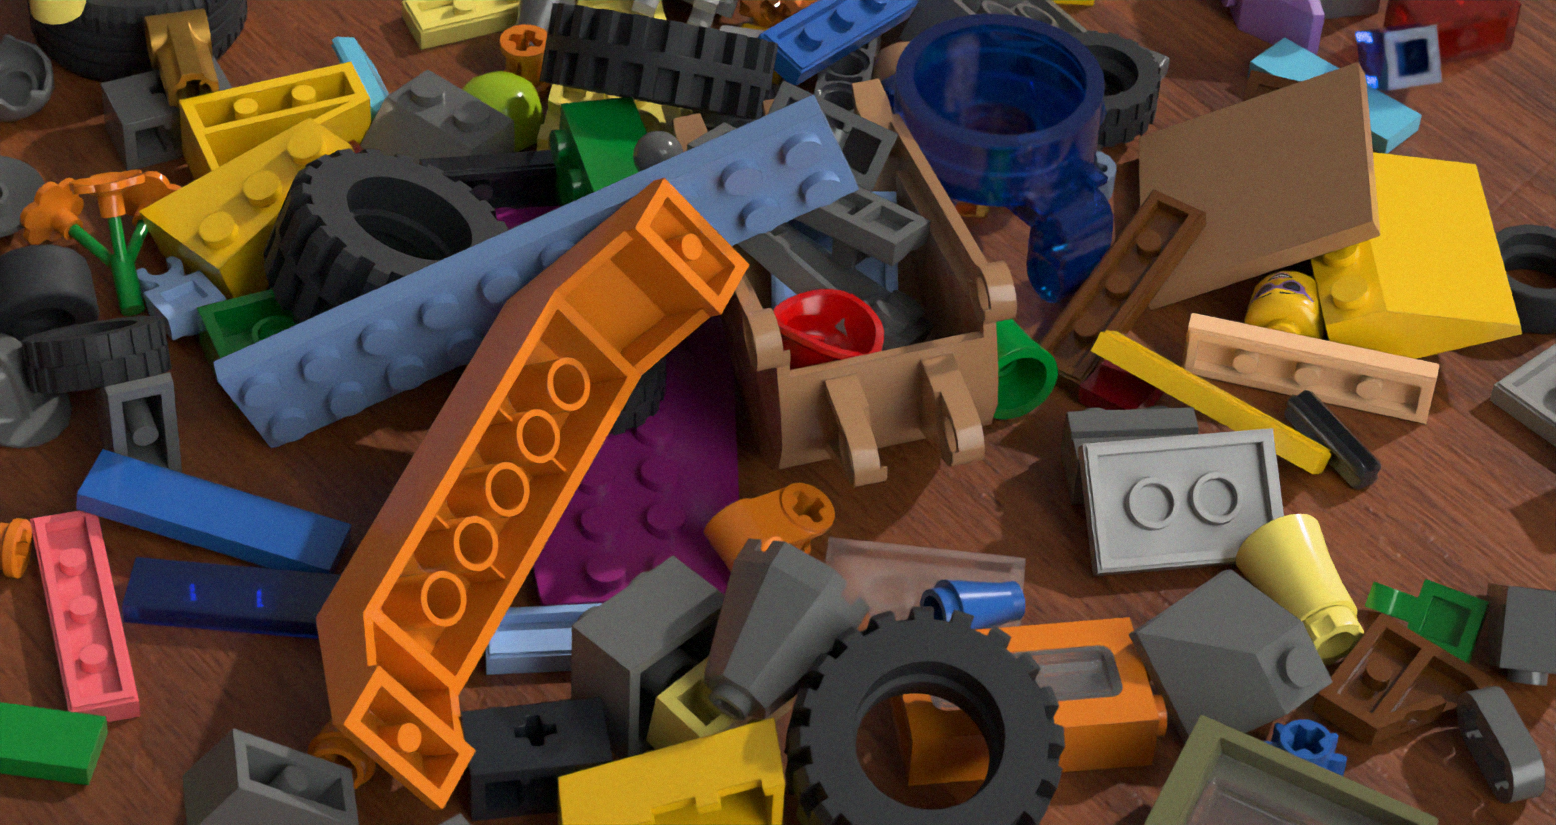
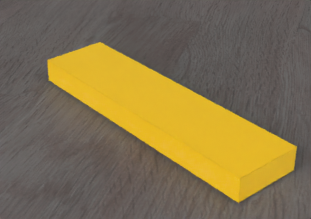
M1101 331L1091 349L1093 353L1183 403L1194 407V409L1234 431L1273 428L1276 454L1311 474H1322L1332 456L1331 450L1119 332Z

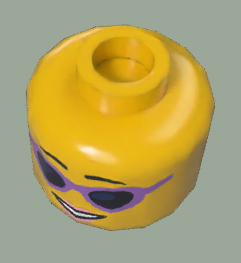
M1279 271L1266 276L1254 289L1245 316V324L1322 340L1326 326L1316 281L1312 277L1297 271Z

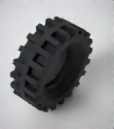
M553 3L539 81L617 97H633L634 100L747 120H757L763 117L762 102L769 100L778 43L738 33L720 31L719 29L657 19L644 15L628 14L602 8L596 9L581 5Z

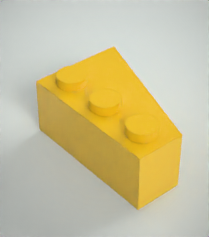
M352 62L179 100L183 155L195 180L309 117L349 143L354 153L358 150L371 126L370 97Z
M309 117L138 212L162 255L166 258L170 256L179 258L183 263L184 271L188 274L200 270L225 296L226 300L265 291L269 287L264 269L265 259L263 253L265 245L295 176L305 168L306 164L325 154L330 155L337 150L352 149L349 143Z
M775 717L558 777V825H782L785 781Z

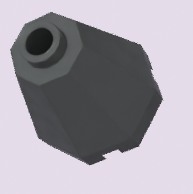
M749 538L734 560L704 673V684L712 691L709 695L710 701L721 712L737 720H745L747 716L766 719L795 697L799 689H802L808 669L820 653L829 656L834 654L835 648L833 643L837 636L851 626L858 629L859 632L867 629L871 607L860 595L851 606L841 595L848 584L847 581L835 569L784 541H772L765 552L761 551V539Z

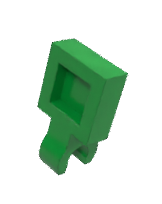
M1427 579L1424 580L1418 597L1373 581L1365 603V607L1408 622V629L1467 664L1470 663L1491 603Z

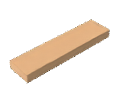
M1192 313L1188 325L1181 367L1196 376L1291 396L1293 394L1299 395L1304 390L1313 392L1324 403L1426 424L1440 364Z

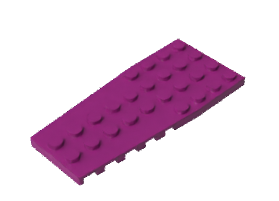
M559 205L529 207L518 210L510 207H501L495 210L497 221H504L508 230L560 207ZM721 315L712 316L667 353L666 393L664 401H660L657 413L654 416L650 415L645 419V424L638 428H629L625 430V433L613 435V433L607 435L531 568L533 583H536L540 606L604 603L625 589L637 575L642 572H650L671 556L676 557L725 595L731 572L706 539L703 532L707 523L718 512L739 500L734 367Z

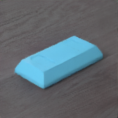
M335 37L332 39V47L340 63L352 62L370 97L371 120L373 121L389 93L374 64L355 38Z

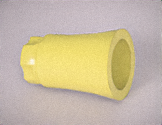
M1307 514L1286 515L1264 524L1242 543L1236 555L1237 568L1254 587L1303 622L1324 665L1334 664L1343 656L1348 655L1365 633L1357 620V608L1344 587L1329 555L1318 521Z

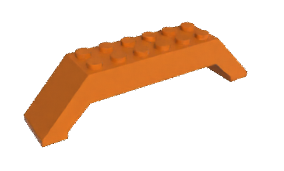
M665 178L651 182L506 301L316 616L333 726L431 810H443L476 751L463 737L458 696L639 379L707 319L723 313L750 265Z

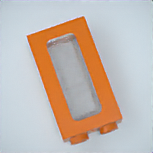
M1130 617L999 628L1011 636L1007 646L1009 652L1018 658L1022 653L1028 651L1041 667L1035 679L1039 687L1052 686L1059 704V708L1054 715V722L1064 727L1065 749L1058 763L1062 768V773L1152 765L1157 736H1164L1167 730L1166 706L1162 695L1152 694L1150 687L1151 678L1128 635L1134 631ZM991 628L977 629L976 631L988 635ZM904 694L888 698L908 786L984 780L986 778L990 757L986 741L978 726L963 710L944 699L926 694Z

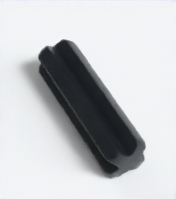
M1304 390L1299 395L1293 394L1287 400L1288 406L1284 411L1285 418L1298 432L1331 450L1332 456L1328 463L1352 488L1361 490L1366 485H1373L1379 478L1377 474L1381 469L1380 461L1313 392Z

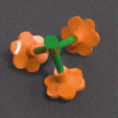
M139 169L100 173L89 178L77 180L66 178L59 184L52 181L47 182L38 189L34 201L28 204L20 215V224L25 227L23 238L31 245H38L46 239L51 242L56 241L62 236L66 240L75 239L110 268L121 314L123 316L138 315L145 310L135 261L149 232L138 211L182 187L170 184L168 179L161 173L156 171L142 173ZM79 194H90L98 198L101 218H107L114 254L82 229L83 222L78 216L83 209L84 201L79 197ZM124 214L134 216L132 224L135 227L127 248L121 222V215Z

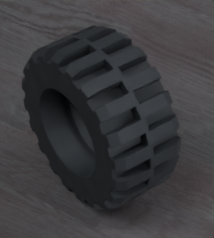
M351 148L337 150L330 155L325 154L306 164L305 168L295 176L265 245L263 253L265 259L264 269L269 287L273 288L276 301L283 311L290 310L294 323L299 324L506 232L508 228L504 221H497L496 210L486 200L479 201L473 196V189L460 180L457 182L450 180L443 175L444 171L430 164L424 167L412 162V157L398 153L393 157L382 155L381 150L365 148L359 153H354Z
M933 606L911 607L908 619L896 621L895 615L891 610L871 616L867 629L861 632L851 626L835 638L833 643L834 654L832 656L822 653L818 655L808 669L805 683L802 689L798 690L793 706L784 753L787 754L785 779L788 794L795 795L797 798L796 816L801 825H1039L1057 790L1062 773V768L1058 763L1065 749L1064 727L1054 722V715L1059 708V704L1052 686L1040 688L1035 680L1041 667L1028 651L1016 658L1007 650L1011 640L1010 635L993 625L988 635H984L970 628L974 615L957 610L953 611L949 622L934 620ZM904 694L931 695L956 705L978 726L989 750V767L986 778L979 790L966 802L939 810L912 808L887 797L867 778L856 755L857 732L868 711L881 701Z

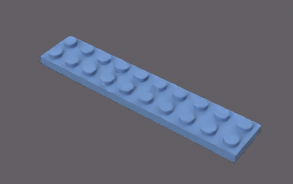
M813 94L213 362L217 380L271 448L279 447L288 442L297 441L306 434L344 417L358 414L365 408L396 394L414 389L423 382L457 367L469 364L510 297L654 180L665 178L731 246L758 234L769 232L778 225L814 209L828 206L837 199L859 190L850 166Z

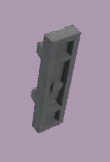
M724 122L687 144V151L737 128ZM859 186V190L837 199L828 206L819 207L794 218L832 237V261L851 270L871 256L893 266L910 251L917 250L927 243L931 220Z

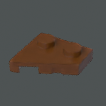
M1380 613L1331 676L1333 682L1318 693L1312 711L1371 746L1456 713L1457 701L1461 693L1491 687L1494 679L1390 617Z

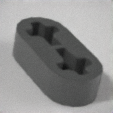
M1498 686L1461 693L1457 701V721L1460 733L1497 799L1507 804L1541 796L1545 789L1546 781L1543 760L1534 740L1507 694Z

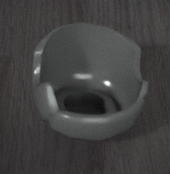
M5 34L0 40V122H11L41 111L43 106L50 100L55 84L51 60L38 45L20 39L16 40L10 34Z

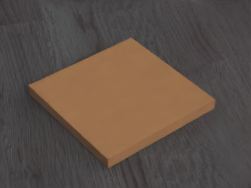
M1359 62L1139 137L1140 206L1154 189L1206 212V226L1149 303L1148 307L1150 310L1381 236L1367 82Z

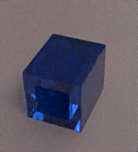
M1404 24L1356 31L1359 64L1366 76L1367 84L1373 88L1393 90L1442 82L1436 25Z

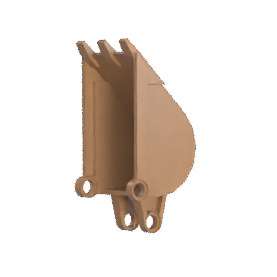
M879 78L852 83L851 91L854 113L898 134L872 191L896 192L897 205L931 220L927 243L917 250L910 251L898 262V291L909 295L924 308L925 313L923 317L935 325L923 343L790 370V350L783 351L778 322L774 311L771 309V272L738 244L732 247L750 265L721 314L745 414L758 450L770 470H778L831 458L851 487L886 481L887 466L880 467L877 448L927 438L948 467L984 459L985 442L982 426L992 423L998 405L996 322L1015 318L1017 314L1016 292L1007 264L1004 260L987 262L900 114L893 115L889 99ZM774 99L762 102L763 117L768 114ZM700 113L673 118L672 120L674 137L680 142L683 152L687 151V144L708 132Z

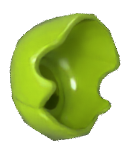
M495 71L471 79L462 88L465 92L514 120L515 152H519L537 143L541 124L544 125L545 120L538 93L530 81L510 72Z

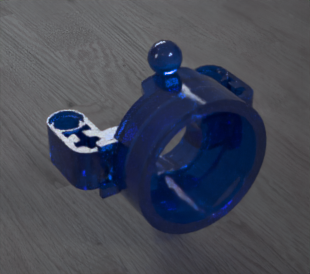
M1009 14L967 15L943 21L924 30L908 43L898 59L896 74L880 81L889 99L893 115L900 114L954 207L958 201L983 206L1006 207L1030 227L1026 261L1029 281L1035 292L1048 303H1057L1080 289L1111 247L1114 226L1113 212L1106 196L1098 189L1107 184L1108 176L1093 165L1097 152L1100 126L1106 116V106L1103 100L1104 77L1101 67L1094 55L1079 40L1055 26L1027 17Z

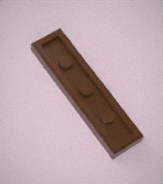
M1153 189L1039 343L1056 360L1058 366L1056 386L1077 396L1079 395L1080 385L1105 360L1091 351L1100 332L1109 330L1119 332L1124 336L1128 334L1206 226V212Z

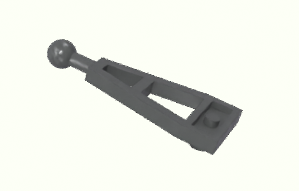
M652 131L643 135L637 141L633 151V162L637 171L640 172L683 153V148L678 139L672 134L665 131ZM786 222L769 232L758 234L737 243L795 294L818 289H837L851 293L864 301L873 309L882 322L884 342L881 351L923 343L935 326L923 317L925 310L915 299L898 290H893L891 293L857 269L851 270L832 261V253ZM843 318L834 327L847 336L844 326L845 318Z

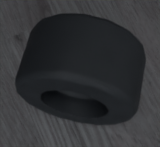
M53 244L29 245L10 250L0 256V332L14 336L21 342L23 338L36 333L98 321L99 308L91 271L86 259L71 248Z

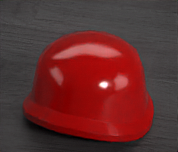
M837 289L807 291L782 301L773 310L781 334L783 351L790 350V370L882 350L884 328L881 320L869 305L851 293ZM843 318H845L844 326L847 336L834 327Z

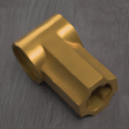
M205 9L144 17L145 35L152 69L160 70L161 81L163 82L169 106L179 108V100L219 91V82L212 61V42Z

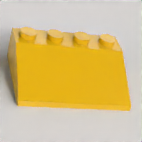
M1373 152L1381 236L1311 258L1329 341L1418 359L1521 335L1520 321L1476 164Z

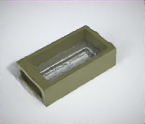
M1200 715L1144 825H1438V818L1204 715Z

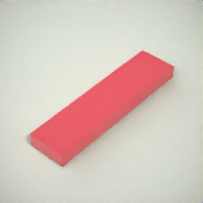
M79 510L30 519L67 711L105 716L107 723L141 717L138 694L98 516Z

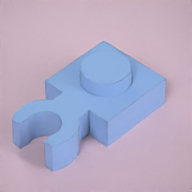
M170 256L166 258L168 272L161 275H151L144 268L136 270L148 314L150 316L163 317L165 331L172 340L183 336L199 334L197 307L226 300L225 296L200 270L185 275L183 263L177 257Z

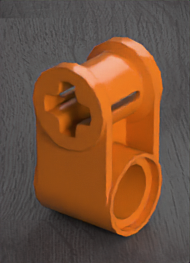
M792 483L779 490L752 499H740L728 505L707 523L703 532L706 539L731 572L735 558L749 538L761 539V551L766 552L772 541H784L809 555L812 540L828 531L833 524L835 510L830 499L821 490L805 483Z

